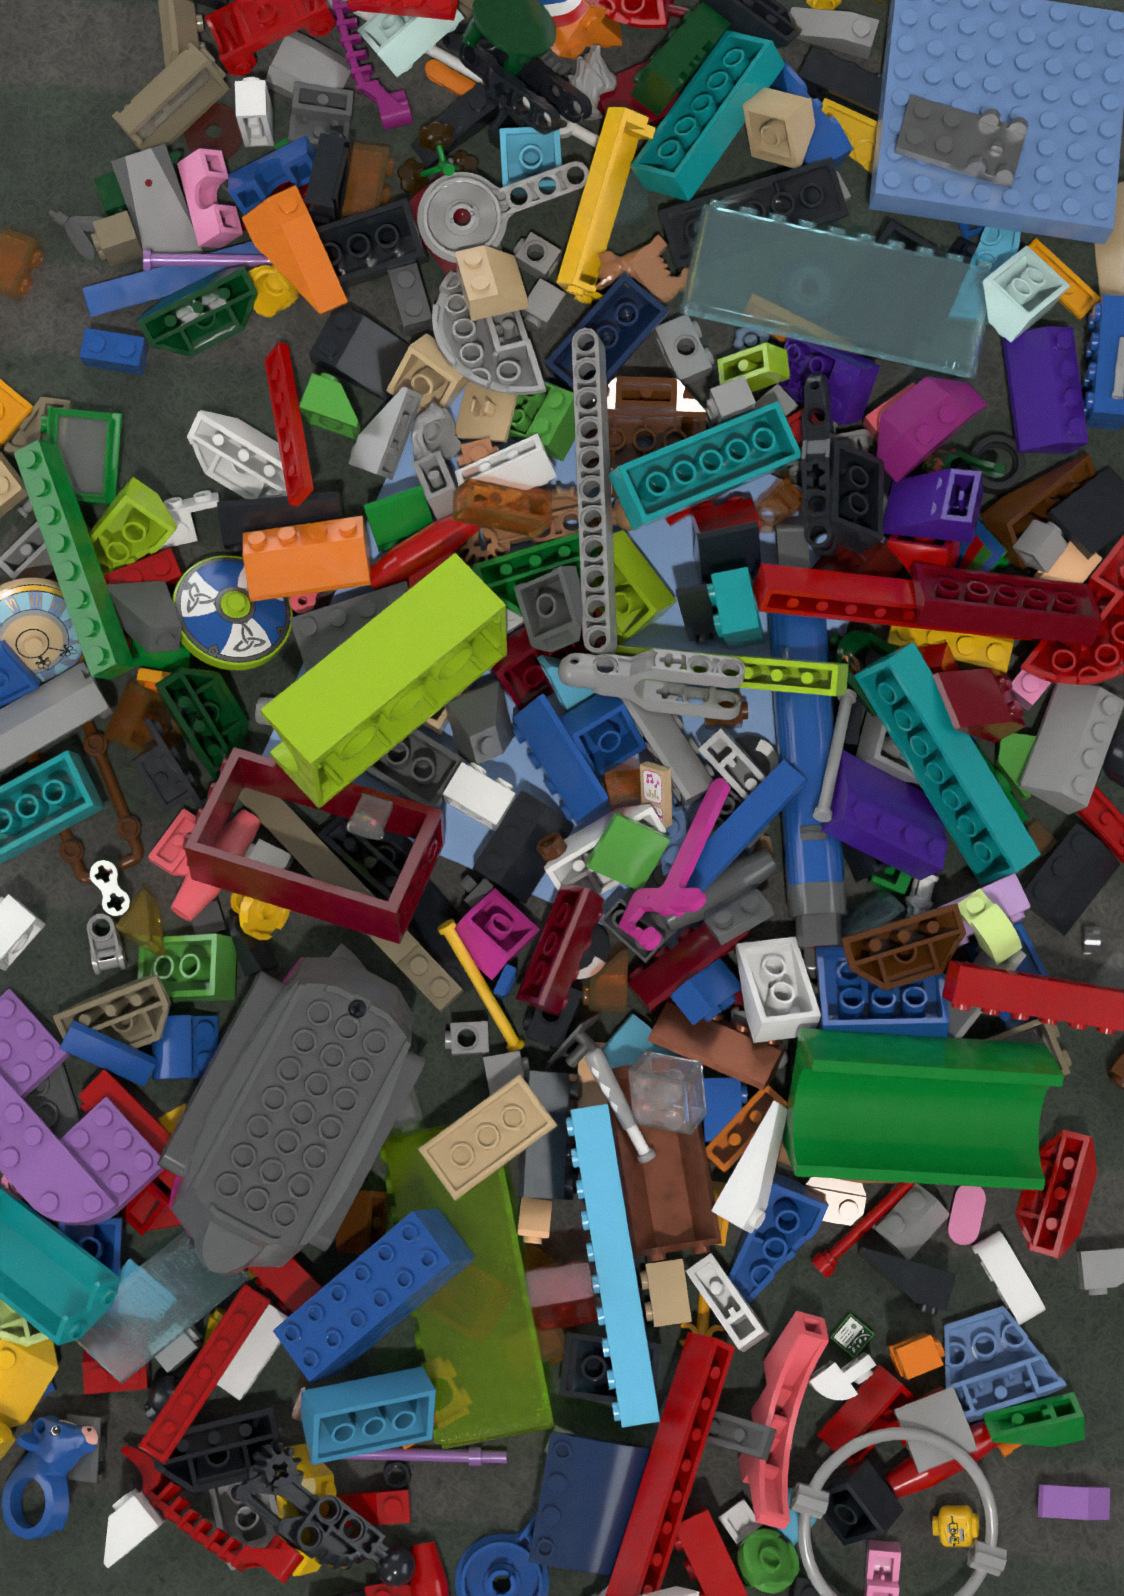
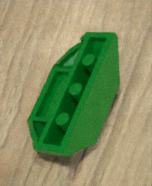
M579 532L472 565L474 573L503 601L506 609L522 617L514 586L530 582L552 572L553 569L560 566H576L581 588ZM596 548L592 550L591 558L598 557Z

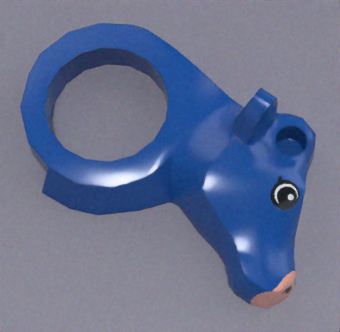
M53 1415L39 1417L34 1422L31 1433L19 1434L16 1438V1444L30 1452L12 1472L2 1494L3 1517L9 1530L16 1536L28 1540L41 1539L50 1536L55 1530H63L69 1512L67 1473L84 1455L92 1453L98 1442V1435L94 1427L80 1426L58 1419ZM33 1478L41 1485L45 1496V1510L40 1522L35 1527L26 1521L21 1506L24 1488Z

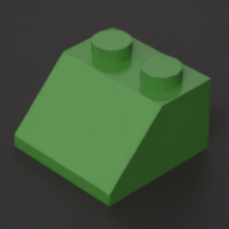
M312 373L299 406L304 422L357 441L358 435L361 433L359 421L341 383H338V379L332 375L321 373L318 376Z

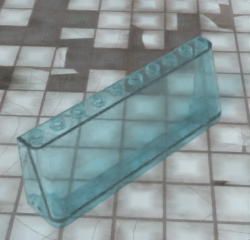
M710 199L709 205L702 204L678 310L679 313L976 380L988 324L983 281L995 271L992 269L994 263L976 259L975 265L963 263L964 256L946 253V257L941 258L934 256V249L917 246L916 252L904 249L905 243L889 239L886 245L875 243L876 236L858 233L857 238L845 236V229L832 226L828 227L827 232L817 230V223L799 219L798 225L786 223L787 216L769 213V218L757 216V209L740 206L739 212L727 209L728 203Z

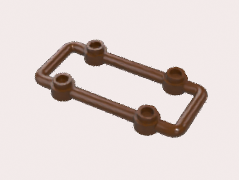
M90 720L81 725L86 735L83 747L87 754L95 757L119 818L116 827L117 833L123 840L128 841L132 854L115 860L120 872L137 865L143 859L144 848L139 838L142 826L138 819L130 815L106 755L109 748L107 738L97 732L93 720ZM39 750L28 756L27 772L48 761L46 757L41 756ZM70 828L63 830L59 833L62 841L59 849L60 857L68 864H71L73 872L79 881L87 884L93 883L90 878V871H86L82 861L85 856L84 846L73 838ZM100 866L97 875L103 874L105 877H108L112 869H105L104 866Z

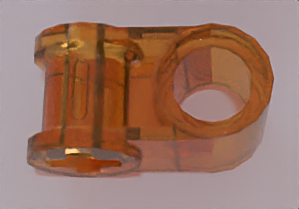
M790 476L784 479L757 507L756 511L761 521V533H773L776 531V525L784 524L803 508V494L792 484L793 480ZM765 511L772 512L776 520L766 522L761 517V513Z

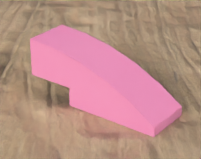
M868 1540L864 1596H899L898 1581L901 1561L899 1542Z

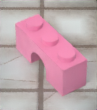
M199 148L178 162L177 165L198 247L220 248L241 236L243 232L236 206L218 205V188L228 179L222 151Z

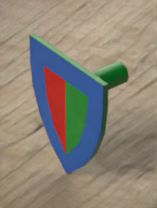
M978 519L973 543H961L959 561L954 568L991 572L995 567L1004 569L1008 565V559L1004 557L1008 551Z

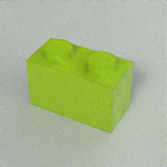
M767 342L717 359L720 385L745 376L749 388L753 392L790 379L787 350Z

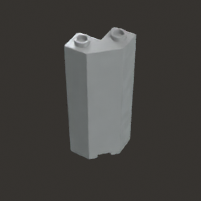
M84 661L0 709V772L100 715L104 719L113 714L102 694L101 688L95 678L91 677L88 666Z

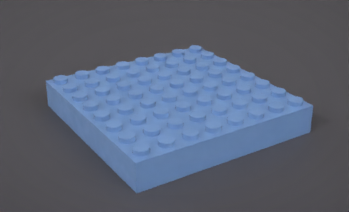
M890 0L869 209L1105 245L1114 230L1124 111V12L1048 0ZM914 95L980 116L988 109H997L1001 115L1000 121L1003 123H1011L1012 119L1023 117L1028 123V129L1011 187L1001 186L894 153L910 96Z

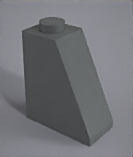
M165 581L107 584L121 627L128 635L149 653L179 650L182 626Z

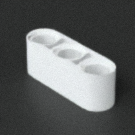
M1000 1231L972 1246L974 1253H978L982 1260L981 1265L989 1279L997 1285L998 1289L996 1291L1006 1308H1010L1014 1315L1013 1318L1019 1325L1046 1310L1038 1293Z

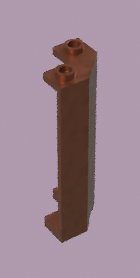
M676 1057L650 1063L612 1068L623 1094L638 1121L636 1124L639 1127V1131H641L648 1148H653L656 1153L652 1160L643 1164L638 1162V1151L635 1149L626 1129L622 1128L608 1102L634 1258L647 1256V1262L665 1260V1253L686 1249H691L692 1255L710 1252V1245L721 1244L722 1241L717 1214L711 1211L715 1205L691 1060L686 1057Z

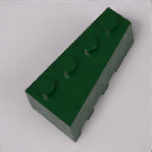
M704 2L696 10L692 8L688 10L681 20L683 25L679 29L675 27L664 41L666 43L664 47L656 49L648 61L650 63L646 68L642 67L632 80L636 85L630 95L658 117L714 49L731 24Z

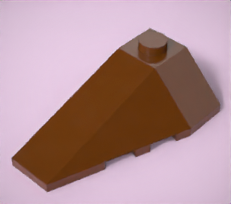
M1085 453L1005 495L981 514L985 526L1008 551L1005 556L1018 570L1023 571L1028 566L1025 565L1013 549V546L1032 521L1037 520L1045 524L1052 522L1047 516L1049 512L1096 477L1090 454Z

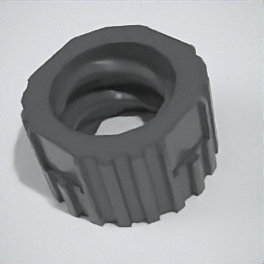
M1084 926V954L1100 953V927Z

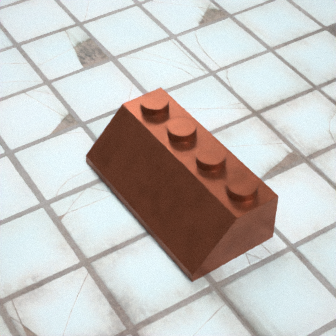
M672 999L667 1001L647 1041L761 1090H764L774 1080L787 1047L780 1043L781 1039L754 1043L747 1023L738 1020L732 1023L723 1019L724 1015L722 1013H719L709 1022H706L703 1018L695 1025H692Z

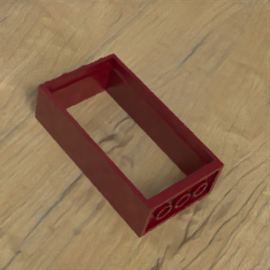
M234 747L229 758L225 757L221 764L220 776L217 782H213L209 788L205 807H200L197 812L196 825L192 833L188 832L185 836L183 850L186 853V863L189 866L192 880L400 944L445 844L443 812L441 809L355 783L347 785L321 808H318L272 758ZM243 787L416 839L389 900L385 901L214 848Z

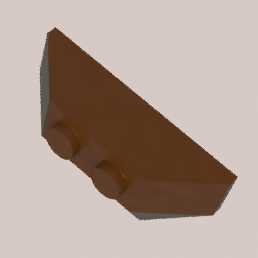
M955 903L866 929L841 938L840 941L849 970L879 989L887 991L943 973L960 941L966 935V930L958 904Z

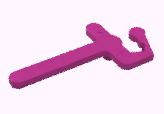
M717 778L710 783L664 884L659 888H641L632 895L618 927L638 941L647 951H651L659 945L662 935L654 927L642 930L635 926L645 912H657L661 916L673 914L675 917H681L685 912L700 910L706 902V894L699 888L685 887L731 789L730 784L724 778Z

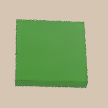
M615 811L587 860L586 866L628 887L639 890L645 886L671 839L668 835Z

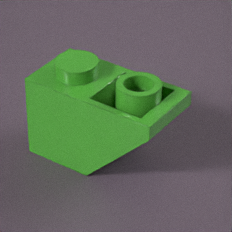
M1013 733L997 742L994 766L1004 775L1020 800L1027 801L1031 794L1019 788L1018 785L1036 736Z

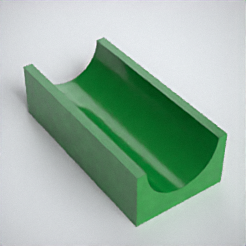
M800 1028L783 1145L794 1174L799 1177L1043 1190L1045 1177L1042 1172L1039 1156L1041 1109L1048 1088L1050 1086L1062 1087L1064 1074L1045 1043Z

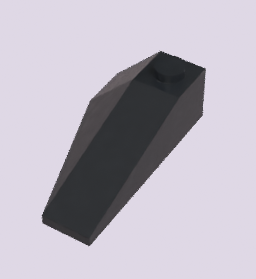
M429 879L425 887V893L421 896L411 920L422 947L463 989L464 992L461 993L463 994L475 989L446 937L440 935L437 930L442 923L451 919L457 925L463 917ZM479 969L487 984L499 979L501 976L499 973L491 980Z

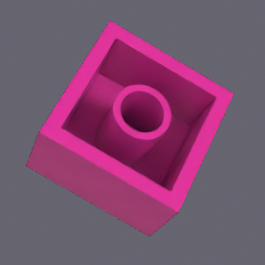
M496 888L473 907L455 927L476 966L491 980L504 969L506 964H510L526 948L540 930Z

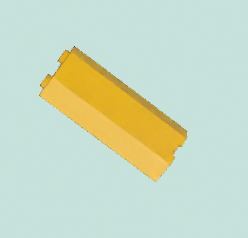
M608 107L556 282L564 291L575 295L574 300L591 305L592 300L599 301L604 296L596 292L597 287H595L598 271L601 267L598 255L607 249L639 139H653L656 129L647 124L648 117L626 107Z

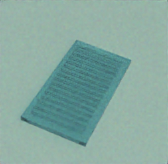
M183 1231L120 1282L117 1297L112 1306L81 1339L75 1341L117 1380L124 1383L248 1281L250 1275L245 1270L229 1275L211 1272L201 1264L195 1253L194 1239L186 1231Z

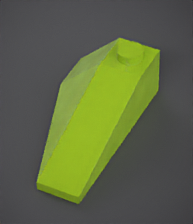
M132 477L89 533L103 575L135 563L139 558L148 553L153 554L160 550L176 531L177 525L159 495Z

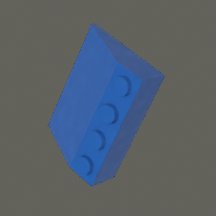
M842 946L816 947L817 1000L821 1013L819 1029L947 1037L950 1021L947 1000L942 997L945 984L944 972L883 991L849 970Z

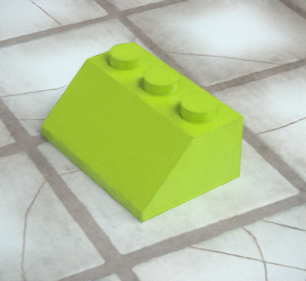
M624 530L613 534L617 639L621 645L658 620L677 602ZM595 547L598 556L601 555L603 547ZM604 576L596 577L592 582V588L601 586L604 582ZM599 606L600 611L604 614L605 606Z

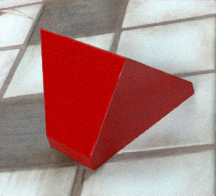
M155 1181L150 1182L133 1198L120 1214L141 1236L147 1231L181 1225L169 1208L170 1197L167 1191Z

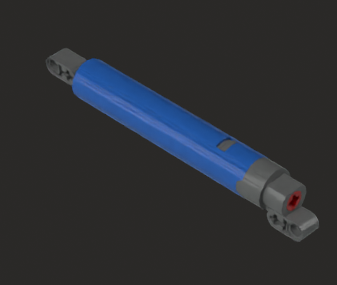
M804 523L776 525L778 565L810 569L809 544L804 536ZM768 612L771 657L830 662L827 619ZM773 691L778 765L784 759L807 780V783L784 806L781 814L789 919H795L796 940L798 948L803 950V961L809 979L817 980L816 947L842 946L840 941L843 938L841 916L848 914L843 842L822 832L823 822L813 818L814 809L819 804L834 732L832 696Z

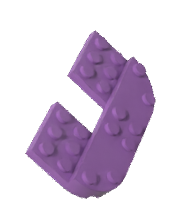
M9 988L0 996V1171L36 1211L49 1219L68 1226H90L101 1223L122 1210L164 1170V1168L157 1165L160 1154L108 1097H105L61 1139L52 1132L24 1098L71 1055L59 1049L61 1044Z

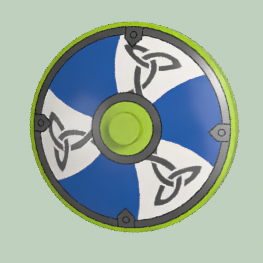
M216 556L196 563L183 574L172 595V601L182 626L181 643L195 657L217 668L239 671L261 666L279 653L291 631L292 625L289 618L293 617L289 597L250 602L242 557Z

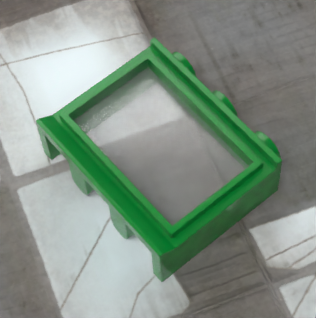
M48 407V415H41L40 432L46 433V442L58 445L78 504L109 507L116 497L122 413Z

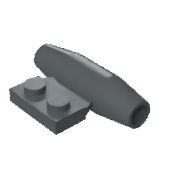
M766 849L736 859L703 892L706 894L707 899L700 910L685 912L680 918L675 917L673 914L669 916L660 915L670 932L704 920L708 930L722 946L775 915L770 903L755 888L777 871L776 864Z

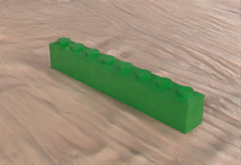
M36 440L14 452L90 675L91 677L111 680L135 668L59 447L56 444Z

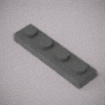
M664 1396V1399H663V1402H662V1405H661V1408H660V1411H659L660 1420H661V1417H662V1414H663V1411H664V1407H665V1404H666V1401H667V1398H668L667 1396ZM715 1411L706 1443L767 1461L777 1430ZM660 1421L655 1423V1427L659 1426Z

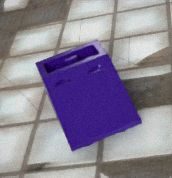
M789 332L784 349L787 350L790 379L778 384L792 399L805 405L804 385L810 374H825L830 382L831 415L833 421L840 425L860 422L880 366L853 352Z
M951 468L903 478L897 484L892 481L883 522V533L973 543L983 497L982 472Z

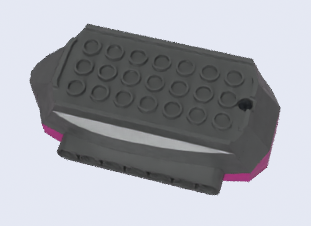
M343 957L300 958L282 982L263 971H260L254 979L157 1162L158 1166L176 1175L169 1208L188 1233L190 1249L195 1258L211 1272L229 1275L237 1274L247 1267H283L307 1243L323 1252H326L331 1245L426 1061L425 1058L409 1050L412 1040L414 1015L397 986Z

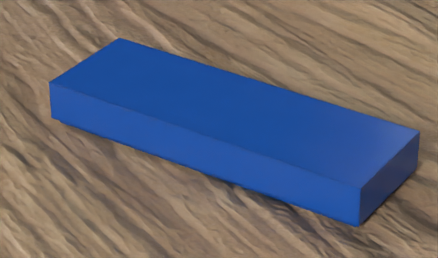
M72 1021L59 1048L145 1087L158 1061L153 1056L76 1021Z

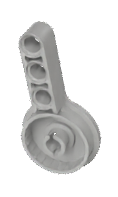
M570 162L502 188L493 185L482 176L469 172H455L452 176H442L427 188L420 200L417 213L420 235L434 254L453 263H456L455 252L483 245L496 249L505 234L508 219L513 214L580 190L586 184L589 170L581 162ZM574 167L581 169L584 173V180L576 185L570 183L567 179L568 170ZM551 178L556 185L554 193L550 195L541 193L538 187L540 180ZM516 188H521L527 193L528 198L523 205H515L510 200V193ZM459 209H466L471 214V220L466 226H458L454 222V213Z

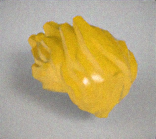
M262 265L248 271L258 291L253 305V309L257 314L273 317L279 311L290 307L299 298V292L283 274H280L274 265Z

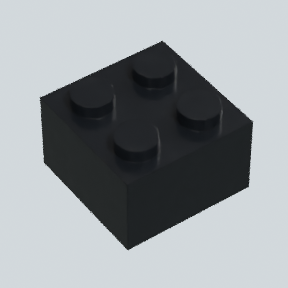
M867 1459L835 1469L822 1487L823 1490L830 1493L829 1504L826 1513L822 1517L844 1546L886 1534L904 1511L895 1495L889 1490L876 1469Z

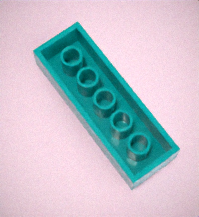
M726 30L655 130L653 139L648 140L630 167L644 189L685 201L691 200L745 123L742 104L764 87L769 88L785 66L772 40Z
M776 401L620 465L608 474V477L630 526L635 531L786 468L801 459L802 453L779 402Z

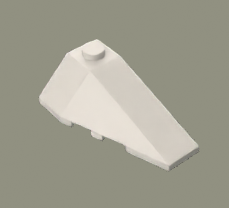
M776 1101L772 1102L711 1210L751 1234L754 1229H758L765 1219L766 1214L764 1211L768 1206L787 1116V1108Z

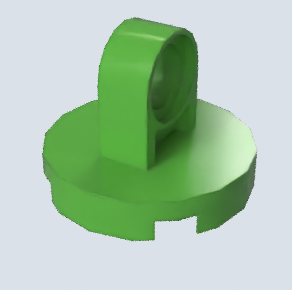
M765 1528L755 1530L741 1542L738 1550V1565L746 1587H755L762 1592L774 1594L784 1591L793 1583L794 1578L798 1575L800 1568L796 1550L790 1542L786 1544L779 1538L780 1533Z

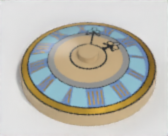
M22 578L0 585V642L6 641L39 679L40 686L85 661L58 582L44 578Z

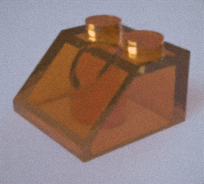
M127 682L103 738L121 748L140 755L157 744L141 719L145 715L151 721L155 718L158 720L166 733L161 738L167 747L173 744L176 749L182 733L157 692L147 687Z

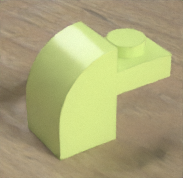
M980 888L958 903L962 919L973 930L978 944L996 965H999L1022 948L1019 936L1005 913L997 903L993 904Z

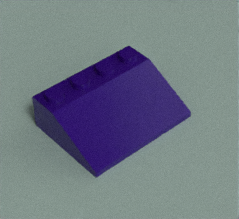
M842 750L830 808L833 812L832 819L829 822H823L821 831L918 880H923L942 871L947 848L946 834L943 822L926 794L920 789Z

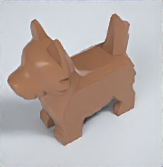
M658 234L652 239L650 244L621 257L615 255L612 251L600 253L598 255L601 262V267L598 271L600 282L596 285V291L612 287L621 275L625 273L657 301L665 305L673 301L679 292H683L695 281V277L687 268L681 271L679 277L670 276L671 272L666 269L668 265L663 263V258L659 257L665 251L667 244Z

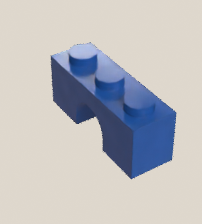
M305 135L228 174V193L243 215L249 213L270 197L272 191L285 182L291 181L293 186L296 185L297 188L309 183L316 154L315 148Z

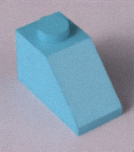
M545 655L537 657L561 706L567 713L597 695L592 689L571 687L560 681L558 668L562 659Z

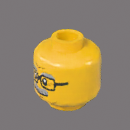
M968 1505L942 1506L939 1516H933V1536H939L940 1542L944 1547H970L974 1539H979L978 1513H973V1510Z

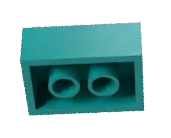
M748 567L711 574L712 583L707 584L710 602H712L715 613H717L713 614V620L721 643L726 642L729 650L765 643L760 614L752 587L753 581Z

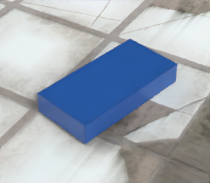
M508 964L505 965L493 991L494 997L503 1001L507 1000L518 976L515 967Z

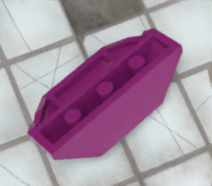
M926 376L880 415L877 458L883 460L884 471L897 484L988 406L987 403L967 382Z

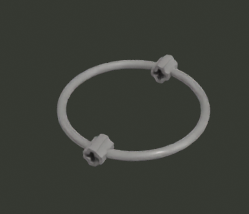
M891 1427L865 1433L836 1450L821 1465L809 1485L797 1482L796 1486L793 1487L789 1508L800 1513L798 1521L800 1555L808 1578L820 1596H838L820 1573L811 1544L812 1517L821 1519L826 1513L829 1504L830 1493L823 1490L822 1487L832 1472L851 1455L868 1446L892 1440L917 1441L944 1451L967 1471L981 1496L986 1520L985 1540L975 1539L969 1547L967 1565L975 1570L965 1585L954 1596H973L987 1573L999 1576L1004 1571L1007 1562V1550L997 1546L998 1514L994 1495L988 1480L977 1463L962 1448L947 1438L933 1432L918 1428Z

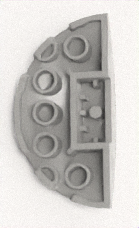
M499 244L496 249L502 251L501 245ZM450 270L439 287L440 294L436 304H433L432 310L434 336L443 357L468 381L487 390L512 395L546 392L531 340L528 339L520 310L471 321L457 272Z

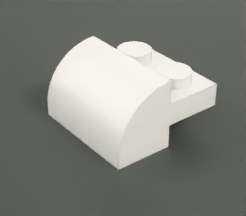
M864 1352L841 1369L835 1362L830 1360L812 1373L808 1383L815 1391L829 1399L847 1400L858 1395L851 1383L860 1384L872 1376L871 1368L876 1366L870 1355Z

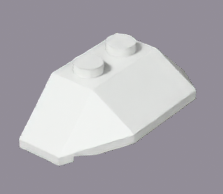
M203 410L198 411L187 438L190 444L193 445L196 457L207 476L245 499L287 496L278 442L238 418Z
M646 804L617 808L566 838L564 841L567 844V849L564 854L557 859L548 861L544 866L545 871L557 890L559 891L561 884L583 886L600 896L620 884V882L587 868L586 862L615 811L665 834L666 829L652 805Z

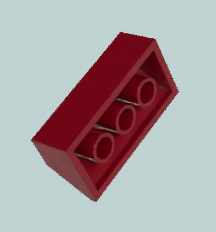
M599 607L593 612V618L603 615ZM524 626L507 638V655L491 667L489 671L494 679L499 681L500 687L520 712L541 694L544 693L547 698L554 693L537 657L545 655L563 659L573 653H592L584 645L582 626L580 641L551 653L533 648ZM606 636L598 637L594 642V648H600L601 645H604L606 643Z
M561 884L515 998L516 1000L543 1012L559 1016L560 1011L567 1005L569 999L567 993L570 985L579 975V963L582 955L591 945L592 937L590 935L594 925L602 917V905L604 903L602 897L583 886Z
M702 920L704 923L696 930L689 927L677 937L679 943L672 949L665 946L653 956L655 962L648 968L641 965L628 976L631 981L627 983V987L649 1015H651L672 999L670 995L688 979L719 958L725 957L735 949L736 944L745 941L749 931L742 933L721 946L706 927L705 921Z

